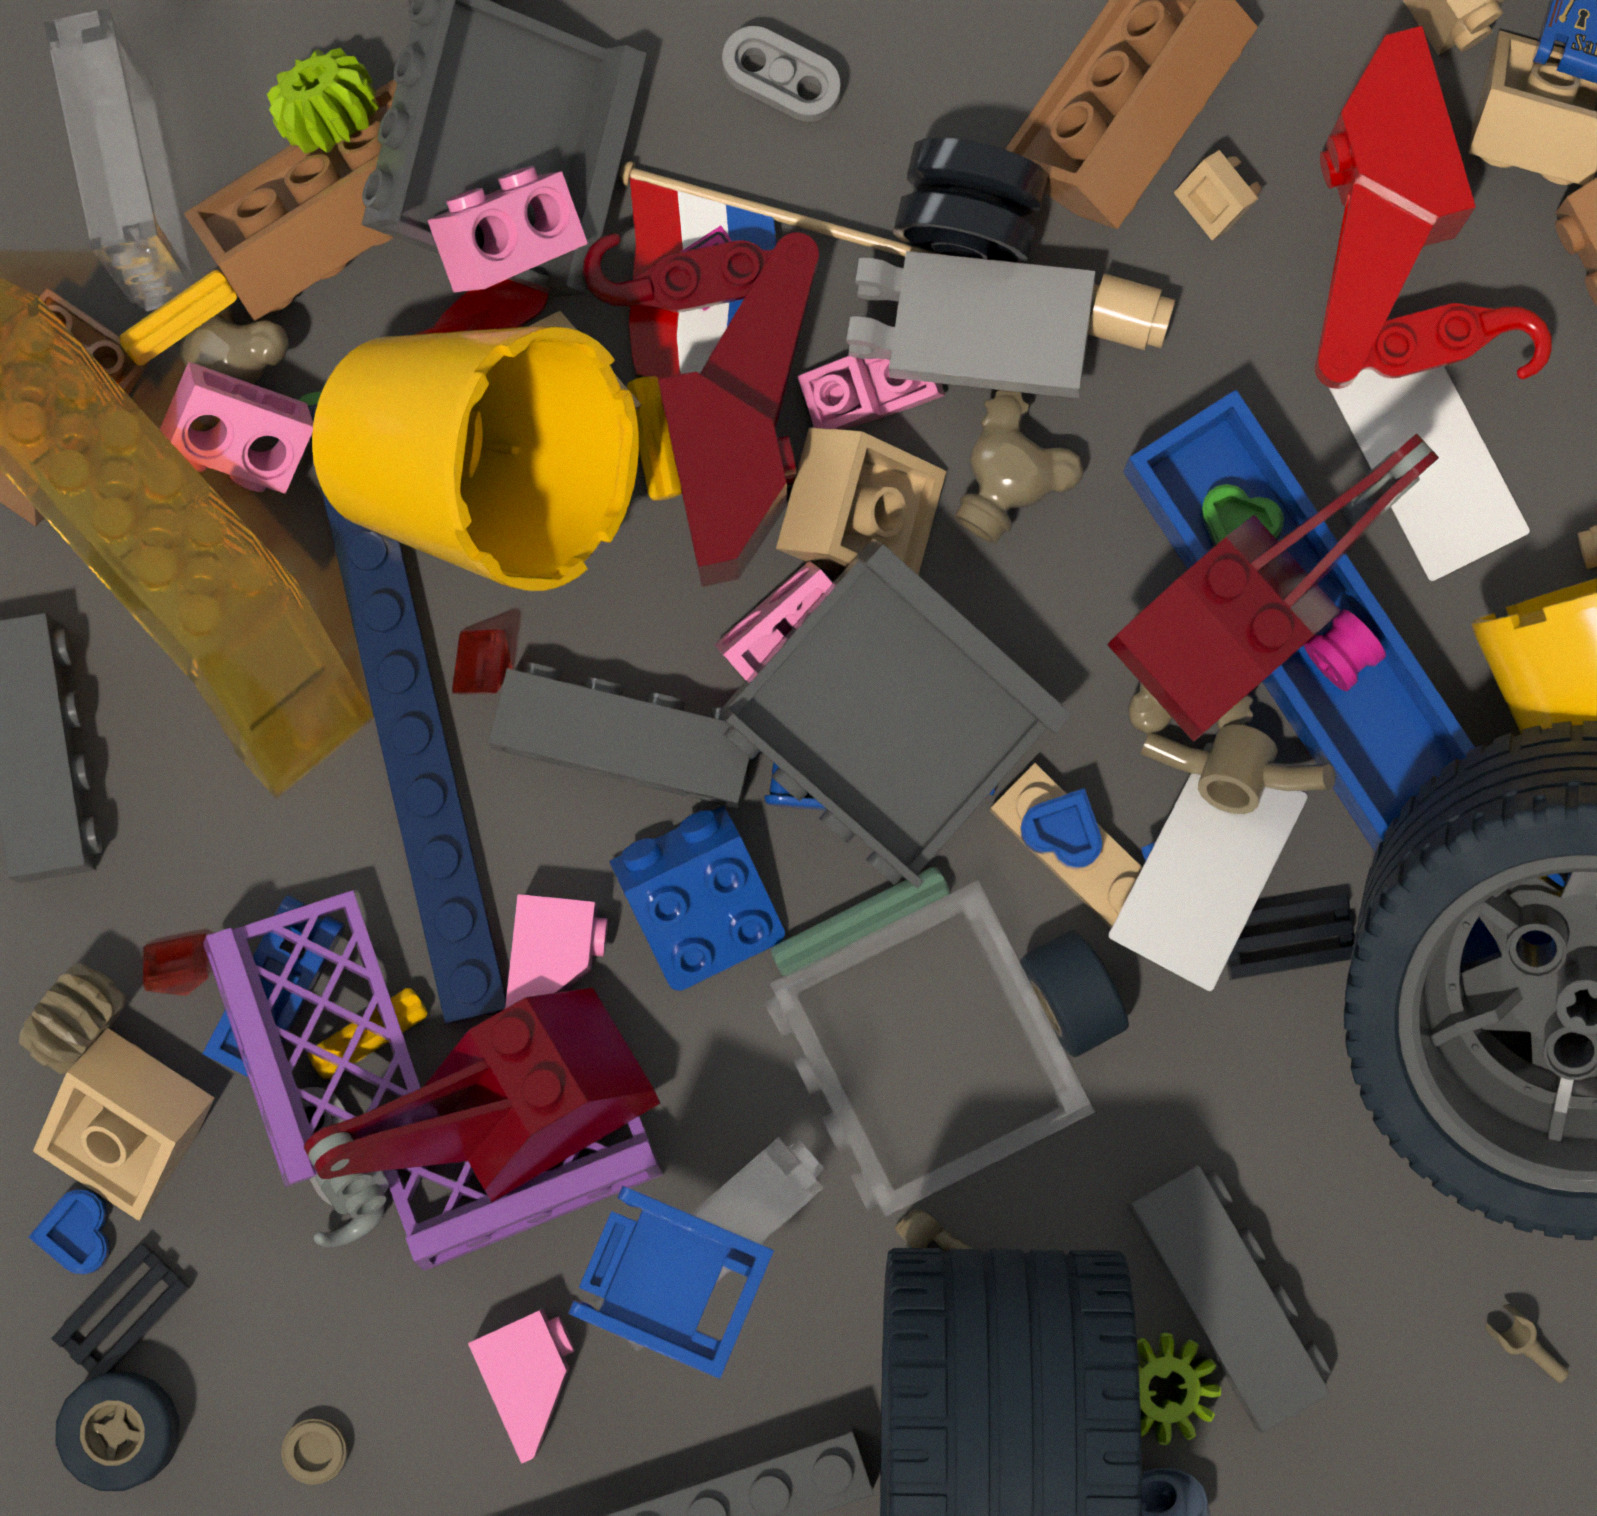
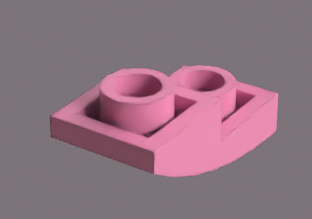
M847 356L797 376L814 428L845 430L943 397L945 392L942 383L890 378V360L878 358L861 359Z

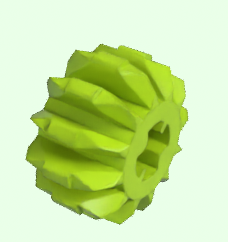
M341 48L332 49L327 54L317 49L310 58L304 61L295 59V66L291 70L280 72L276 75L278 84L267 93L271 104L269 111L274 117L272 122L283 138L286 137L291 146L297 145L304 154L314 152L319 147L328 153L336 143L341 141L350 143V136L356 131L367 129L369 127L367 117L373 115L379 108L375 99L376 91L371 84L373 80L365 66L359 64L355 56H347Z
M1163 1332L1160 1334L1159 1355H1154L1150 1344L1145 1338L1137 1339L1138 1353L1143 1359L1139 1364L1140 1411L1142 1412L1141 1438L1148 1433L1154 1420H1156V1438L1159 1444L1168 1445L1172 1437L1171 1423L1176 1422L1183 1437L1191 1440L1196 1436L1195 1428L1187 1417L1193 1412L1200 1419L1211 1422L1215 1416L1209 1408L1198 1404L1200 1396L1214 1398L1221 1395V1387L1212 1383L1200 1384L1199 1378L1210 1374L1216 1368L1214 1361L1208 1358L1190 1366L1189 1363L1198 1349V1344L1190 1339L1182 1345L1176 1357H1173L1174 1339L1171 1333ZM1173 1371L1180 1379L1173 1384L1181 1389L1179 1398L1175 1402L1163 1399L1159 1406H1157L1150 1398L1157 1393L1149 1388L1150 1381L1155 1375L1166 1378Z

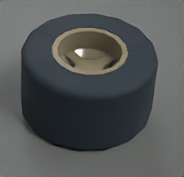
M1070 930L1021 958V970L1034 1001L1056 1039L1072 1057H1078L1128 1029V1015L1110 975L1093 947L1077 930Z
M111 1372L81 1383L65 1399L56 1419L55 1444L63 1465L80 1483L99 1491H125L154 1479L170 1463L179 1443V1416L172 1398L156 1381L136 1372Z

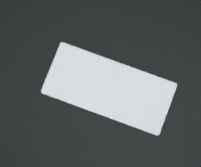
M1444 366L1394 379L1380 376L1373 370L1368 369L1361 371L1353 383L1345 388H1329L1371 470L1391 452H1396L1416 433L1439 457L1419 476L1420 481L1391 506L1430 581H1435L1529 533L1530 530Z
M1207 743L1203 750L1211 751L1213 744ZM1191 773L1109 932V938L1201 988L1212 991L1308 798L1307 794L1302 791H1282L1265 787L1259 806L1253 812L1233 814L1219 810L1204 800L1198 791V782L1201 775Z

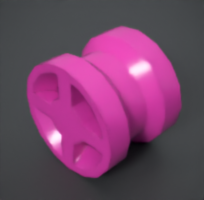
M1345 609L1333 618L1332 629L1325 635H1314L1304 644L1306 652L1319 670L1334 685L1346 692L1358 682V673L1365 666H1376L1386 657L1384 648L1371 630L1358 617Z

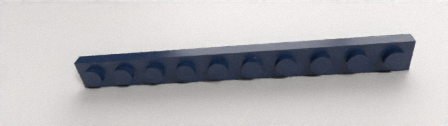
M317 404L308 406L313 423ZM311 435V437H310L311 447H312V435ZM322 490L445 1024L501 1012L505 1009L506 992L401 543L344 518L331 505Z

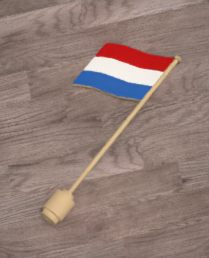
M634 161L624 163L619 170V178L622 183L627 186L630 184L636 240L633 279L658 263L662 258L680 253L720 225L732 241L745 240L756 244L762 250H772L776 246L774 220L903 257L906 256V251L939 254L635 168ZM1104 273L1101 284H1095L1088 335L1144 351L1146 345L1162 349L1175 300L1161 296L1162 289ZM744 299L714 305L706 311L700 308L686 312H672L642 305L630 306L629 332L636 374L642 377L655 376L658 379L695 371L700 374Z

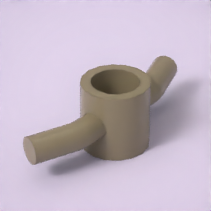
M1232 724L1222 727L1217 732L1211 751L1191 748L1158 734L1149 733L1140 755L1180 771L1201 775L1198 782V791L1201 797L1217 809L1233 814L1253 812L1259 806L1265 787L1282 791L1331 790L1335 785V771L1330 764L1295 766L1276 764L1275 760L1278 749L1274 741L1265 733L1246 725Z

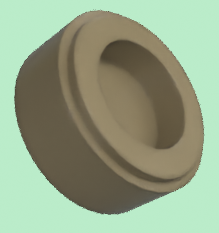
M310 1418L293 1426L286 1434L281 1448L282 1461L287 1472L297 1481L310 1485L322 1484L336 1477L344 1468L349 1453L348 1442L344 1432L335 1423L323 1418Z

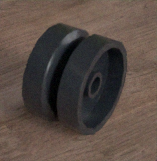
M945 137L922 139L914 143L907 172V180L918 191L901 197L893 234L908 245L943 255L1027 264L1035 228L1023 216L1040 211L1048 173L1039 164L1024 156L996 146Z

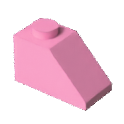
M518 894L505 1009L525 997L566 991L591 971L593 956L604 957L608 918L597 917L598 906L595 902Z
M544 1309L468 1343L521 1464L533 1459L539 1453L570 1370L565 1356L575 1352L561 1318L558 1316L549 1320Z

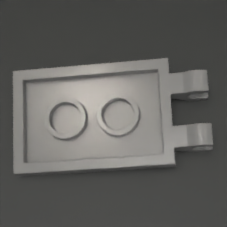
M906 251L904 268L893 266L880 259L859 258L855 281L856 285H859L858 298L874 301L891 300L899 301L895 327L885 325L868 317H850L846 340L850 344L849 356L861 359L878 358L890 360V378L1080 398L1095 287V271Z

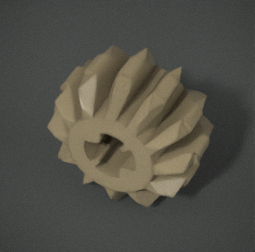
M81 963L71 966L47 990L42 1000L34 1007V1011L24 1022V1027L20 1031L19 1044L30 1052V1057L43 1067L51 1068L59 1074H66L107 1028L110 1029L114 1021L120 1016V1011L125 1003V994L114 986V981L102 972L94 971Z

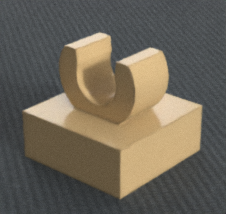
M1220 150L1205 158L1174 191L1176 197L1212 241L1229 231L1259 199L1257 195L1262 188L1258 182L1248 186L1235 170L1241 161L1237 157L1226 158Z

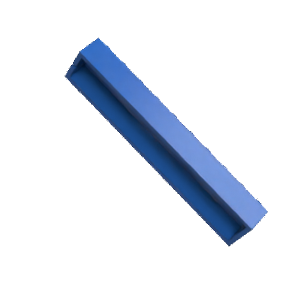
M1237 390L1229 393L1129 457L1123 473L1187 569L1214 547L1203 523L1202 507L1208 492L1217 486L1225 484L1234 485L1245 491L1249 498L1264 497L1277 503L1284 517L1282 534L1278 541L1318 512ZM1323 521L1286 550L1305 572L1309 574L1333 549L1338 541ZM1345 554L1317 585L1341 611L1343 609L1348 610L1371 630L1384 648L1386 657L1376 666H1365L1358 673V682L1346 692L1334 685L1319 670L1303 645L1265 678L1262 683L1317 765L1330 764L1334 768L1335 785L1333 790L1376 853L1380 842L1384 841L1385 832L1394 818H1400L1401 808L1411 796L1417 797L1420 787L1432 776L1439 777L1443 767L1455 759L1463 760L1466 758V753L1475 747ZM1332 620L1315 635H1325L1332 629ZM1559 873L1547 875L1564 887L1565 882ZM1480 917L1475 922L1465 942L1462 952V965L1500 952L1496 940ZM1538 930L1529 931L1522 935L1525 941L1535 945L1547 944L1553 940L1549 934Z

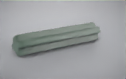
M931 867L918 874L924 881L918 889L908 880H905L775 945L771 949V955L779 972L784 978H790L946 900L950 890L942 873L937 867Z

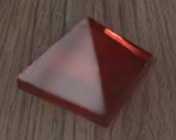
M499 629L461 631L452 684L453 694H496L503 685L507 668L513 669L505 631Z
M206 933L143 946V986L145 991L187 996L209 978L208 957L203 945L207 936Z

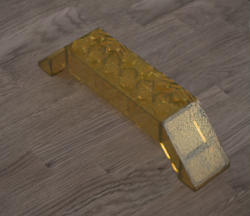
M0 277V469L195 684L235 747V754L277 799L373 720L374 715L296 579L39 296Z

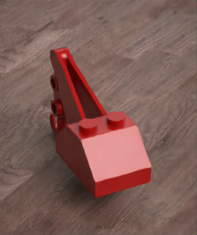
M1423 26L1385 35L1340 113L1331 134L1328 136L1325 144L1326 151L1320 152V164L1326 185L1329 189L1337 187L1341 203L1345 207L1321 338L1314 364L1315 374L1323 385L1333 389L1349 386L1361 371L1368 369L1386 378H1401L1467 360L1501 333L1519 330L1531 337L1535 350L1529 363L1517 370V377L1524 380L1534 376L1548 363L1552 352V335L1546 322L1535 312L1526 308L1511 306L1492 309L1451 303L1387 320L1422 247L1456 238L1476 206Z

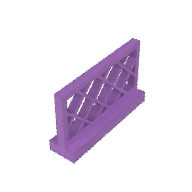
M354 891L336 895L239 928H228L205 937L203 945L285 1188L316 1177L317 1172L304 1150V1144L313 1135L323 1111L344 1121L356 1117L328 1103L344 1070L378 1086L366 1113L377 1108L385 1090L402 1097L421 1088ZM344 909L352 936L342 956L307 939L318 917ZM308 921L301 936L285 929L286 927ZM272 932L296 944L281 976L255 965L247 940ZM355 944L363 967L348 960ZM302 948L337 964L321 997L286 980ZM343 968L367 979L373 996L362 1017L328 1001ZM260 978L275 984L268 1001ZM282 988L317 1005L301 1038L277 1027L274 1022L271 1009ZM376 1005L384 1028L369 1021ZM323 1009L358 1025L342 1058L307 1041ZM364 1029L388 1040L394 1056L383 1078L348 1062ZM281 1039L296 1046L289 1062ZM302 1050L337 1066L322 1099L296 1087L292 1070ZM397 1067L405 1089L390 1082ZM301 1100L317 1107L310 1123Z
M640 1116L628 1122L633 1138L610 1147L594 1142L586 1148L595 1153L577 1160L579 1151L565 1159L563 1166L539 1174L491 1202L487 1195L466 1187L473 1173V1169L468 1161H466L457 1182L426 1170L427 1166L403 1168L411 1172L410 1178L404 1187L398 1169L383 1171L389 1182V1189L407 1235L405 1239L414 1262L423 1271H426L618 1194L622 1185L633 1188L662 1176V1170ZM421 1178L453 1190L441 1215L421 1223L417 1222L410 1202ZM462 1195L476 1200L457 1208Z

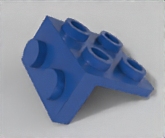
M724 805L713 811L704 810L696 812L685 818L678 828L660 837L638 840L625 848L620 856L609 861L669 986L674 990H685L779 944L785 936V930L743 840Z

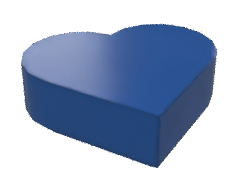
M1085 788L1037 804L1030 808L1022 819L1020 832L1025 845L1033 852L1040 854L1053 853L1057 861L1067 868L1074 870L1086 868L1096 860L1101 852V834Z
M77 1189L68 1192L59 1199L28 1238L72 1273L90 1274L96 1272L106 1264L110 1256L111 1246L109 1239L102 1231L107 1222L108 1211L106 1204L100 1195L91 1190Z

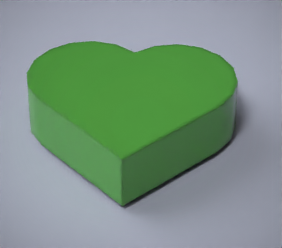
M1228 484L1215 487L1204 498L1202 507L1203 523L1214 546L1253 515L1261 521L1277 540L1282 534L1284 523L1282 510L1277 503L1269 498H1249L1245 491L1237 486Z

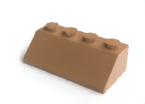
M1109 0L1005 150L1022 155L1039 164L1048 173L1044 194L1077 216L1118 230L1127 215L1134 209L1138 199L1156 173L1168 160L1172 150L1197 114L1205 107L1207 100L1231 65L1239 58L1243 48L1258 26L1236 0Z
M394 79L376 90L375 99L379 108L373 115L367 117L369 122L367 129L356 131L350 136V143L346 141L336 143L328 153L319 147L314 152L304 154L297 145H290L183 213L254 321L267 313H275L284 309L298 293L320 279H328L337 275L344 269L348 261L370 247L384 244L394 238L361 225L366 208L362 200L363 189L369 175L375 170L382 145L378 140V131L382 118L391 108L397 86V82Z

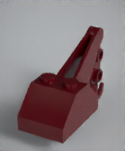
M793 232L783 236L772 250H762L752 242L737 240L668 255L633 280L615 283L605 278L601 271L600 263L606 251L620 243V236L612 233L601 237L589 247L583 260V277L587 288L598 300L609 305L625 307L642 305L672 312H686L744 299L700 374L695 371L658 379L701 585L704 587L739 579L786 508L787 487L793 486L795 474L797 473L789 436L777 438L775 430L814 277L819 265L818 246L810 236L800 232Z

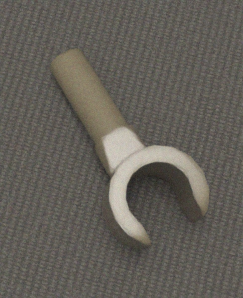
M920 1209L910 1211L895 1227V1231L912 1248H925L934 1240L947 1252L949 1248L974 1249L953 1237L933 1217Z
M1505 1304L1503 1307L1514 1316V1323L1504 1333H1498L1487 1323L1486 1331L1489 1336L1506 1352L1516 1355L1523 1353L1538 1364L1557 1383L1563 1382L1568 1377L1569 1371L1541 1346V1343L1536 1339L1537 1332L1534 1324L1511 1304Z

